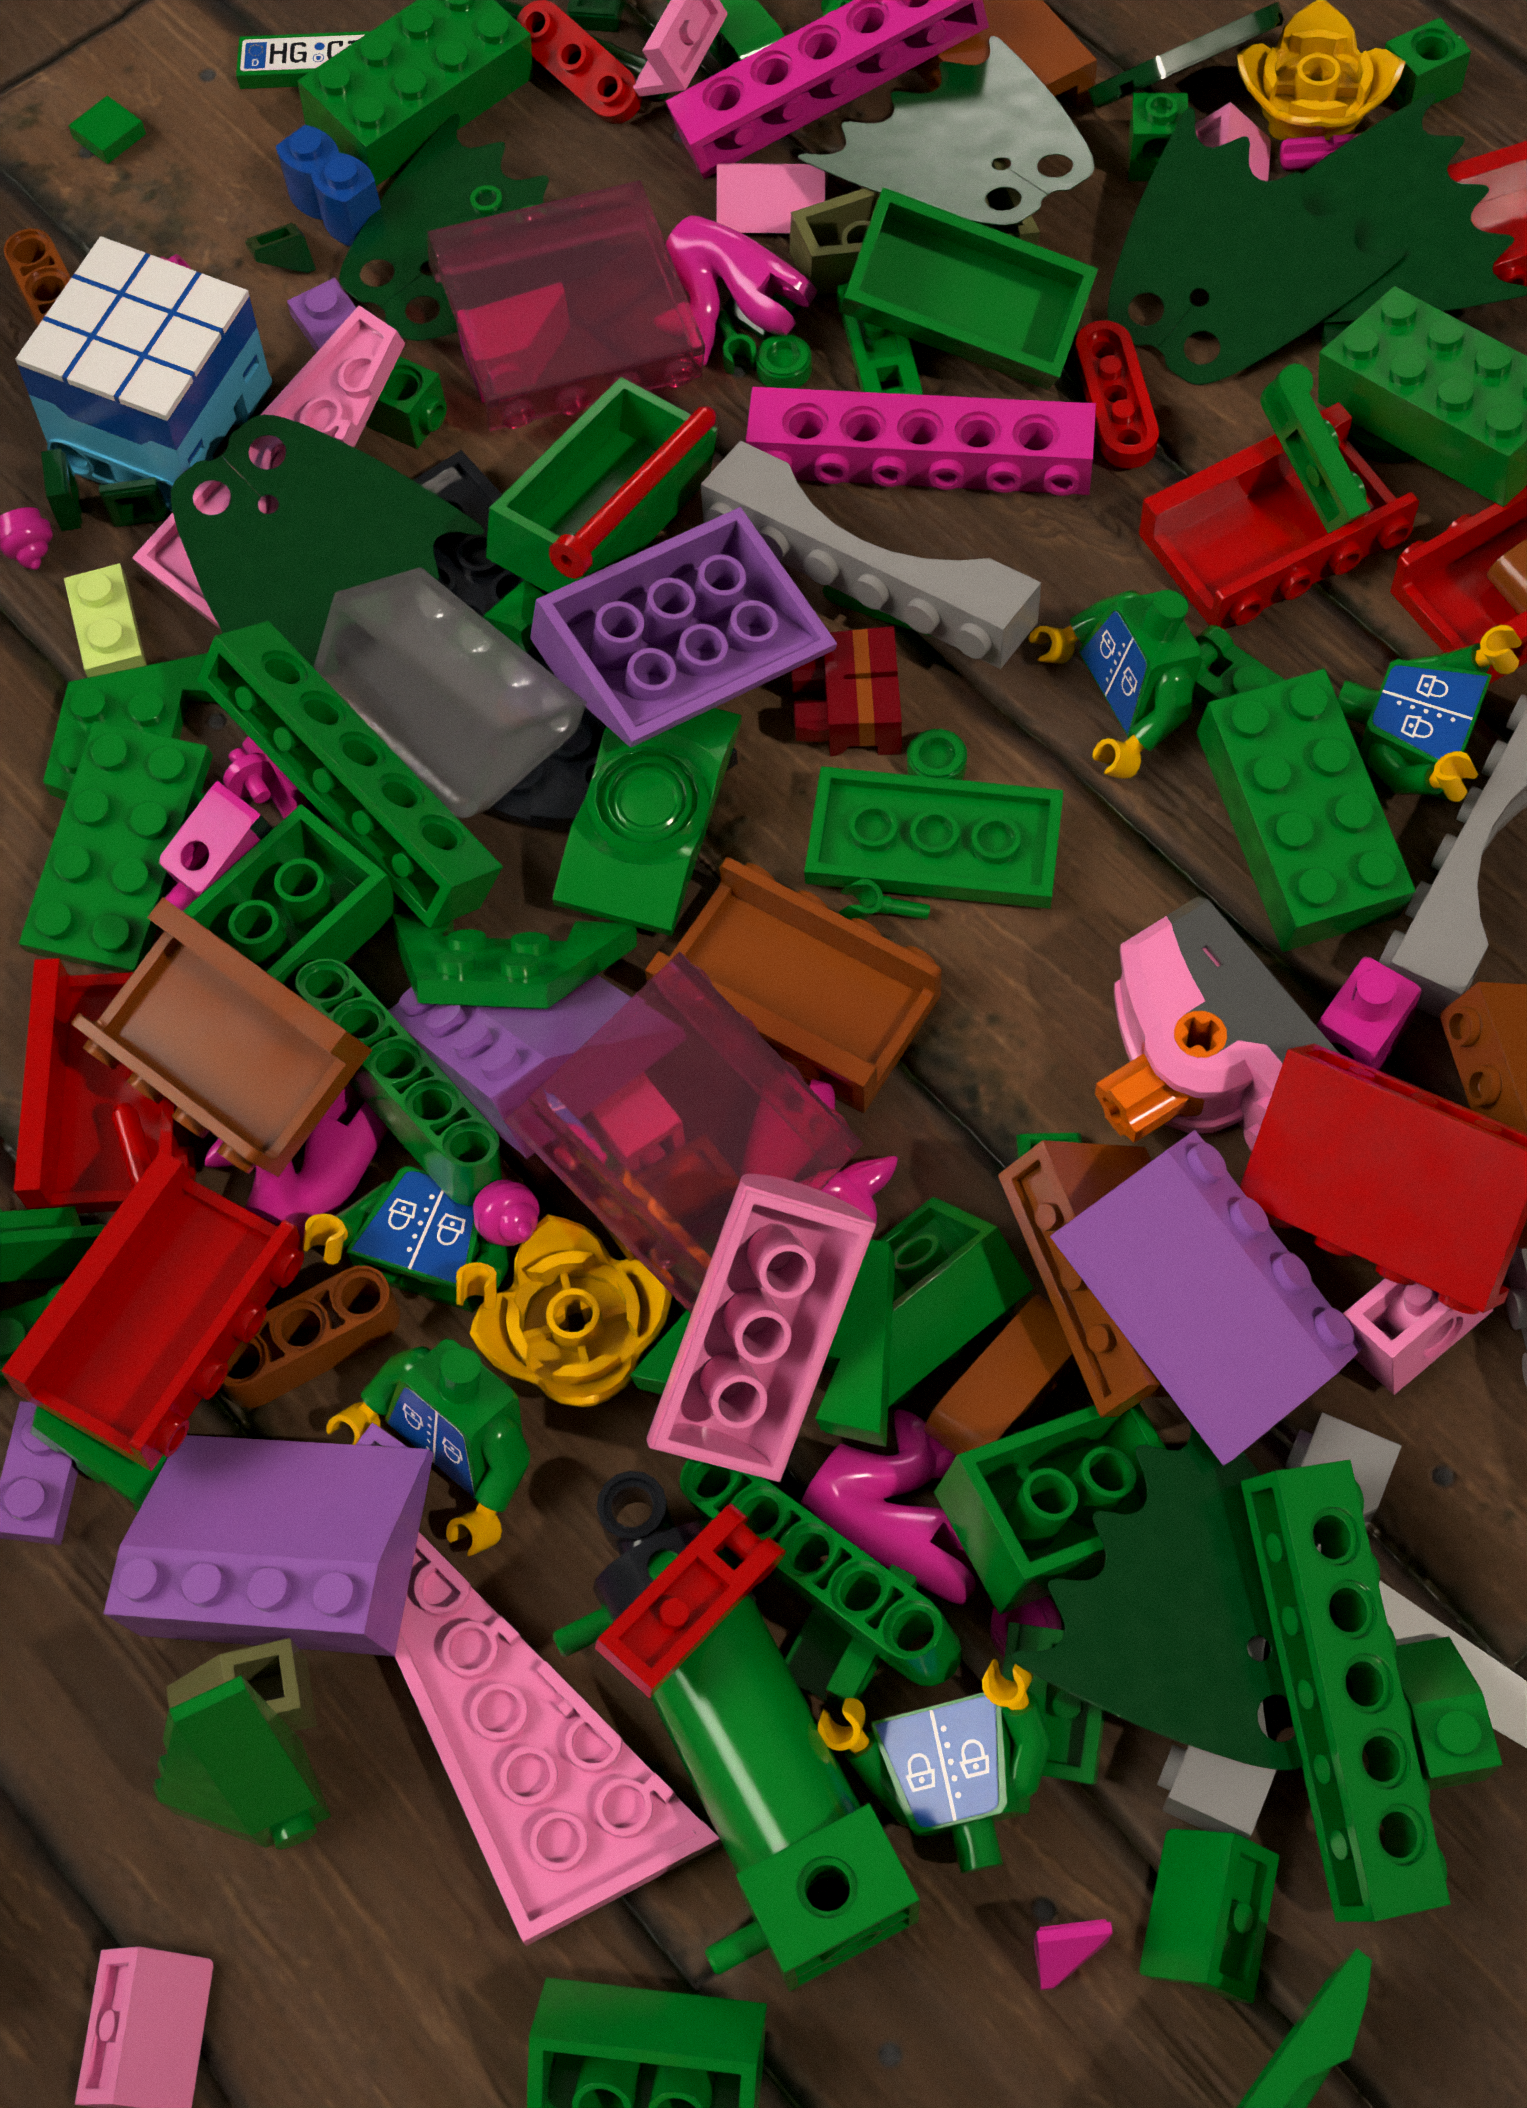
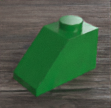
M1448 1636L1398 1645L1395 1659L1404 1698L1409 1703L1413 1714L1412 1734L1420 1770L1427 1780L1429 1790L1487 1780L1503 1765L1483 1692L1451 1638Z

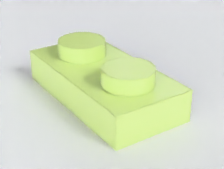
M121 564L64 578L81 658L87 677L147 666L126 576Z

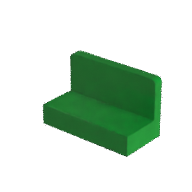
M75 1206L1 1211L0 1282L70 1276L105 1225L81 1226Z
M891 1564L889 1571L916 1590L917 1577ZM880 1593L867 1596L861 1601L857 1611L866 1610L874 1605ZM813 1607L785 1661L801 1691L842 1712L846 1698H855L861 1701L882 1658Z
M1169 1829L1165 1834L1139 1971L1141 1975L1153 1980L1193 1984L1230 2001L1254 2003L1280 1855L1235 1833Z

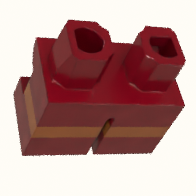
M894 626L830 632L837 642L836 649L792 670L793 693L826 691V699L794 701L796 741H829L830 757L843 754L847 747L877 746L878 755H902V717Z

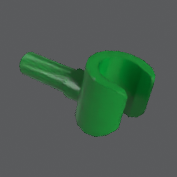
M726 310L719 311L717 323L724 337L723 367L725 372L734 374V361L732 357L736 355L747 357L751 368H755V342L748 335L737 334Z
M860 879L841 890L842 894L855 896L861 904L848 905L839 911L840 915L849 920L852 918L865 920L874 913L886 915L890 913L927 920L929 917L930 905L894 899L891 896L883 895L880 887L870 879Z

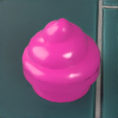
M34 507L19 508L2 514L0 516V551L7 558L17 561L25 568L31 570L38 569L41 565L40 558L44 557L47 553L48 543L53 538L50 522L42 518L39 509Z
M510 1180L494 1181L485 1186L474 1201L475 1227L479 1234L489 1243L499 1246H515L528 1241L537 1227L540 1212L539 1203L533 1192L524 1184Z

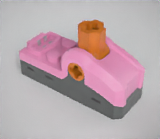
M1197 896L1120 945L1122 975L1121 979L1114 983V999L1120 1033L1130 1062L1097 1082L1095 1096L1103 1107L1105 1118L1120 1137L1125 1135L1133 1143L1163 1124L1186 1133H1191L1194 1130L1197 1133H1214L1238 1122L1244 1130L1245 1141L1252 1152L1287 1050L1315 1043L1338 1054L1340 1053L1209 900Z

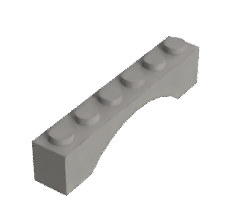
M741 440L701 483L703 523L741 507L779 562L808 575L812 580L821 585H829L859 600L868 608L878 609L907 623L919 633L934 636L960 649L971 658L981 659L1001 669L1038 623L1041 582L991 558L970 560L925 559L892 552L863 541L835 525L812 504L798 485L789 463Z
M1524 694L1520 696L1506 728L1515 731L1509 743L1497 740L1481 773L1490 777L1483 790L1472 786L1462 804L1456 820L1465 823L1458 837L1449 833L1445 835L1433 859L1431 867L1439 870L1432 885L1421 881L1408 905L1405 915L1413 918V922L1406 934L1396 929L1394 930L1379 963L1416 983L1422 989L1417 1008L1440 1018V1013L1470 988L1489 945L1480 918L1477 887L1481 856L1498 831L1521 810L1527 807V696Z
M1322 1412L1313 1434L1302 1429L1299 1430L1285 1467L1289 1469L1351 1459L1355 1480L1363 1493V1517L1367 1527L1379 1506L1402 1445ZM1313 1530V1539L1315 1546L1318 1549V1551L1321 1552V1542L1319 1536L1316 1533V1531ZM1259 1635L1253 1636L1249 1640L1247 1648L1249 1655L1254 1660L1263 1661L1266 1639ZM1262 1701L1258 1709V1723L1263 1733L1268 1737ZM1173 1744L1157 1782L1158 1786L1170 1791L1162 1811L1205 1831L1235 1833L1249 1840L1276 1770L1244 1764L1190 1745L1185 1750Z

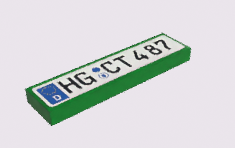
M370 31L239 36L236 70L239 88L298 87L297 80Z

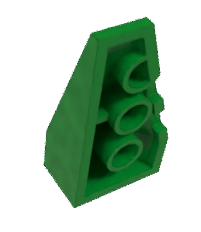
M241 1675L168 1710L162 1739L168 1754L158 1759L157 1766L161 1777L154 1780L153 1790L157 1801L175 1815L264 1848L275 1844L278 1850L290 1848L308 1840L317 1832L315 1824L331 1817L302 1740Z

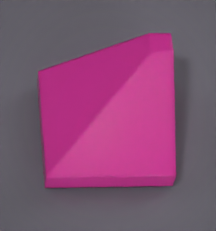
M1106 1919L1039 1927L1033 1944L1040 1990L1054 1989L1108 1943L1113 1933L1111 1922H1107Z

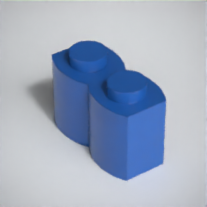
M303 125L276 145L289 197L301 212L312 218L323 220L326 230L334 239L351 247L368 218L381 208L374 176L371 170L359 159L348 154L339 153L336 143L328 134L318 128Z

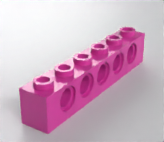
M853 0L801 29L782 37L745 59L732 64L730 67L704 81L687 88L665 102L682 142L703 179H706L717 173V164L736 163L989 28L983 0Z
M752 387L746 443L789 463L796 480L822 481L828 484H838L841 482L867 483L886 487L898 485L925 486L943 490L955 488L984 489L1001 493L1012 491L1042 492L1059 496L1070 494L1089 495L1093 463L1096 403Z

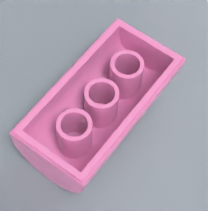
M745 1174L741 1177L648 1432L646 1441L649 1448L773 1481H781L876 1223L867 1214L832 1195L794 1181L763 1174Z

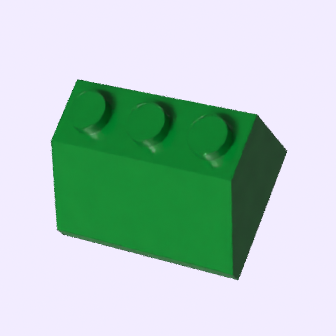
M935 1197L930 1198L878 1240L889 1243L895 1256L888 1407L905 1400L913 1392L915 1385L940 1364L950 1362L959 1356L968 1341L990 1323L997 1322L1008 1316L1013 1311L1016 1302L1033 1289L997 1226ZM829 1369L830 1372L834 1375L835 1370Z
M546 1977L529 2034L527 2108H759L767 2003Z

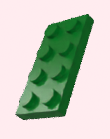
M93 721L18 943L26 952L59 958L60 960L117 973L134 972L150 951L158 927L147 917L161 898H165L168 895L173 878L159 864L160 855L197 807L213 757L207 745Z
M821 766L804 870L805 884L846 888L860 879H870L880 887L882 892L1051 909L1064 790Z

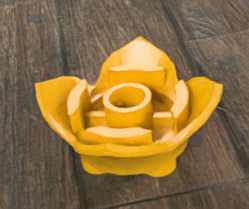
M1316 0L1293 15L1283 27L1275 48L1272 47L1271 49L1263 43L1252 44L1240 51L1236 57L1238 71L1247 90L1261 105L1263 116L1269 121V133L1279 140L1324 136L1325 140H1329L1332 135L1354 134L1355 127L1363 117L1391 94L1401 78L1405 66L1404 60L1387 49L1374 48L1360 53L1357 49L1354 28L1348 19L1326 0Z
M548 1214L537 1224L531 1238L521 1243L514 1259V1282L508 1290L497 1293L496 1308L494 1310L485 1309L484 1302L479 1306L471 1325L470 1336L477 1349L496 1369L508 1376L536 1385L548 1398L560 1404L578 1407L595 1406L608 1401L628 1385L632 1379L630 1374L636 1369L641 1355L658 1338L667 1322L672 1301V1280L662 1269L649 1260L636 1257L632 1261L628 1259L619 1261L612 1258L601 1239L586 1226L563 1217ZM582 1313L584 1322L591 1320V1322L585 1324L584 1329L578 1332H569V1329L562 1330L569 1326L568 1316L572 1314Z

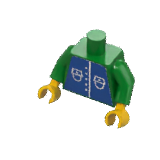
M1135 590L1125 591L1103 598L1070 617L1071 625L1064 629L1039 626L1030 633V643L1043 644L1052 641L1050 651L1037 659L1040 662L1065 663L1074 653L1075 642L1080 640L1082 643L1079 653L1129 738L1125 742L1106 738L1101 740L1094 748L1092 757L1095 761L1105 764L1113 762L1104 771L1105 775L1119 779L1134 776L1141 764L1140 752L1144 748L1148 751L1154 749L1174 730L1180 727L1191 714L1193 688L1203 656L1200 646L1184 621L1189 607L1187 600L1176 591L1161 590L1144 595Z
M1508 625L1495 626L1485 633L1480 644L1409 660H1393L1390 662L1380 691L1345 680L1338 697L1343 714L1346 719L1366 725L1359 750L1361 758L1368 763V766L1393 793L1397 795H1433L1446 801L1449 799L1453 802H1458L1465 798L1467 789L1461 779H1475L1478 776L1470 757L1464 752L1492 676L1486 672L1490 665L1500 674H1510L1517 669L1519 659L1511 648H1518L1521 646L1522 641L1514 629Z
M410 1166L399 1169L392 1181L381 1183L337 1215L321 1213L308 1218L305 1223L302 1242L303 1251H308L316 1245H324L323 1260L332 1265L338 1263L341 1259L342 1248L349 1246L347 1254L353 1266H370L379 1270L391 1287L472 1313L476 1306L478 1295L484 1296L485 1309L494 1310L496 1308L497 1288L512 1265L510 1246H499L489 1243L477 1231L474 1223L473 1206L456 1203L445 1194L426 1171Z
M444 1339L432 1350L421 1346L398 1352L384 1364L361 1392L363 1402L354 1403L333 1416L328 1421L326 1431L330 1435L347 1423L354 1432V1441L351 1445H356L372 1422L380 1427L378 1414L386 1415L385 1422L415 1448L430 1449L434 1453L432 1463L479 1502L475 1510L452 1519L446 1529V1537L450 1543L462 1539L471 1533L472 1545L467 1552V1556L470 1557L494 1546L500 1540L502 1529L496 1513L506 1511L530 1462V1449L522 1432L519 1398L513 1389L481 1363L480 1357L476 1352L469 1348L461 1347L453 1339Z
M992 1659L982 1679L983 1693L871 1722L873 1733L862 1730L866 1712L863 1704L855 1698H846L842 1707V1712L846 1720L851 1723V1726L845 1727L836 1724L832 1720L830 1713L825 1709L822 1710L817 1730L827 1747L833 1750H845L846 1759L866 1787L901 1825L910 1827L912 1832L918 1836H941L952 1833L961 1874L983 1871L1003 1865L994 1822L1029 1813L1030 1797L1038 1791L1051 1749V1739L1037 1699L1033 1693L1027 1691L1034 1674L1019 1667L1016 1663L1013 1667L1015 1681L1005 1679L1000 1673L998 1661Z

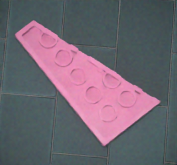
M359 305L261 415H275L302 423L355 447L405 346V342L397 330ZM270 435L255 439L248 451L252 463L258 468L266 470L279 466L286 456V448L283 442L277 437ZM214 480L205 481L195 489L193 495V502L196 508L208 515L223 512L229 506L231 500L230 491L227 486ZM265 495L258 501V508L264 514L274 513L278 509L279 502L272 495ZM172 513L132 559L145 572L220 629L198 584Z
M419 1532L395 1658L522 1942L528 1946L722 1844L720 1838L704 1821H701L675 1795V1792L623 1742V1739L521 1638L520 1634L471 1587L470 1583Z

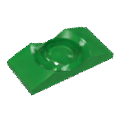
M713 708L631 748L606 726L586 797L572 823L552 899L555 906L668 936L673 935L742 723V715Z
M1356 1948L1333 1969L1236 2108H1307L1329 2075L1332 2067L1351 2057L1367 2002L1372 1959Z

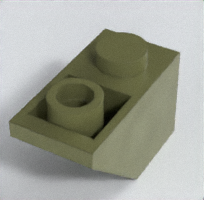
M291 1638L219 1654L166 1686L170 1709L241 1675L293 1731L317 1726L307 1657Z

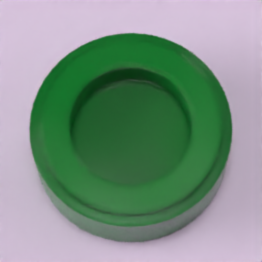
M789 334L786 336L775 335L766 339L760 344L756 352L758 378L765 386L772 388L796 389L807 382L812 372L810 347L801 338Z
M930 729L918 734L910 742L907 750V771L909 775L956 780L964 778L967 770V748L962 739L955 733L944 729Z

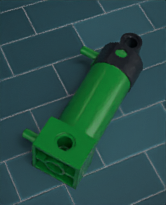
M627 1471L616 1474L608 1480L598 1494L597 1511L606 1540L619 1553L620 1557L609 1564L595 1579L593 1590L601 1608L554 1631L552 1637L561 1656L568 1657L596 1643L602 1633L712 1520H697L676 1526L670 1515L662 1486L655 1478L644 1472ZM635 1502L645 1503L653 1509L649 1519L642 1525L627 1527L617 1522V1516L620 1511L628 1504ZM727 1547L716 1554L733 1570L739 1566L734 1553ZM751 1590L650 1698L737 1872L735 1875L742 1897L754 1919V1922L706 1947L705 1955L714 1973L721 1975L768 1949L788 1991L791 1992L918 1923L920 1899L870 1803L862 1807L860 1806L831 1748L827 1747L817 1730L818 1723L755 1603L757 1598L753 1590ZM828 1886L837 1887L847 1894L848 1899L845 1904L839 1909L830 1912L820 1911L810 1903L812 1896L819 1889Z

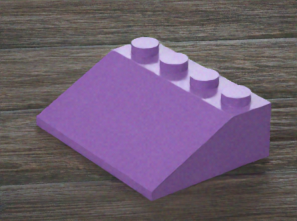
M741 507L537 598L530 639L560 684L630 748L830 653L837 646L835 639Z
M595 975L548 1009L417 1003L411 987L401 996L399 1003L388 1010L495 1128L497 1134L526 1158H529L685 1041L681 1030L599 975Z
M1196 1130L1164 1151L1050 1236L1223 1466L1236 1458L1334 1377L1363 1349L1354 1337V1332L1348 1319L1340 1311L1330 1306L1311 1281L1310 1272L1304 1262L1287 1250L1270 1228L1268 1218L1261 1206L1244 1194L1227 1172L1226 1164L1221 1154L1213 1146L1205 1143Z
M186 1435L176 1452L167 1458L120 1544L104 1615L139 1636L246 1645H261L291 1638L299 1649L395 1656L434 1453L430 1449Z

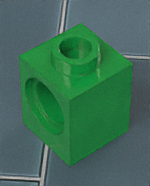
M1441 17L1386 42L1385 49L1405 61L1401 78L1390 94V97L1401 109L1430 93L1436 94L1433 105L1462 91L1471 50L1468 48L1465 40L1460 35L1455 34Z
M1133 93L1128 137V181L1150 180L1180 118L1188 109V93Z
M399 356L365 426L418 449L430 432H435L439 429L446 416L447 404L439 373Z

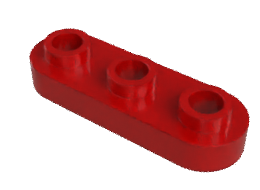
M537 0L529 3L520 11L516 21L531 34L532 57L602 120L612 124H619L628 121L638 112L643 96L639 97L633 88L637 78L557 5L547 0ZM545 20L543 29L533 33L535 25L539 21ZM581 51L579 61L569 65V59L573 53ZM617 83L616 92L610 97H605V90L608 86Z
M1100 320L1089 323L1079 331L1076 337L1074 358L1086 402L1096 403L1095 433L1101 453L1109 463L1117 467L1127 469L1141 467L1151 461L1156 453L1159 428L1132 337L1125 327L1113 321ZM1116 399V400H1118V401H1116V402L1114 403V402H1111V401H1109V400Z

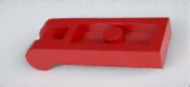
M732 1503L726 1506L597 1639L595 1649L648 1698L666 1682L750 1591L775 1569L786 1553V1550L770 1536L762 1540L745 1524L748 1521V1517ZM725 1547L743 1561L735 1570L716 1555Z

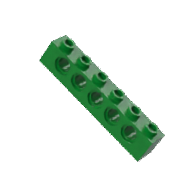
M269 621L215 635L196 679L197 682L347 842L388 875L393 891L429 929H432L480 909L503 866Z
M1351 1459L1276 1470L1241 1481L1294 1732L1303 1761L1302 1769L1335 1922H1376L1451 1905L1446 1885L1447 1865L1436 1841L1429 1810L1430 1790L1427 1780L1420 1770L1412 1734L1413 1714L1409 1703L1404 1698L1395 1659L1397 1652L1396 1639L1391 1627L1387 1623L1379 1588L1380 1568L1376 1557L1371 1552L1363 1517V1493L1355 1480ZM1313 1530H1315L1319 1536L1321 1542V1552H1319L1315 1546L1313 1539ZM1330 1602L1333 1604L1336 1611V1625L1334 1624L1330 1616ZM1346 1675H1348L1352 1683V1699L1346 1689ZM1363 1748L1369 1759L1368 1773L1362 1761ZM1380 1824L1385 1832L1384 1848L1379 1839Z

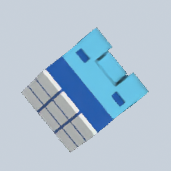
M102 236L99 237L15 358L47 441L48 450L61 448L62 452L66 453L74 474L103 485L156 477L170 511H172L171 489L176 479L196 462L214 460L213 454L232 425L241 426L247 422L272 386V378L268 372L248 290Z

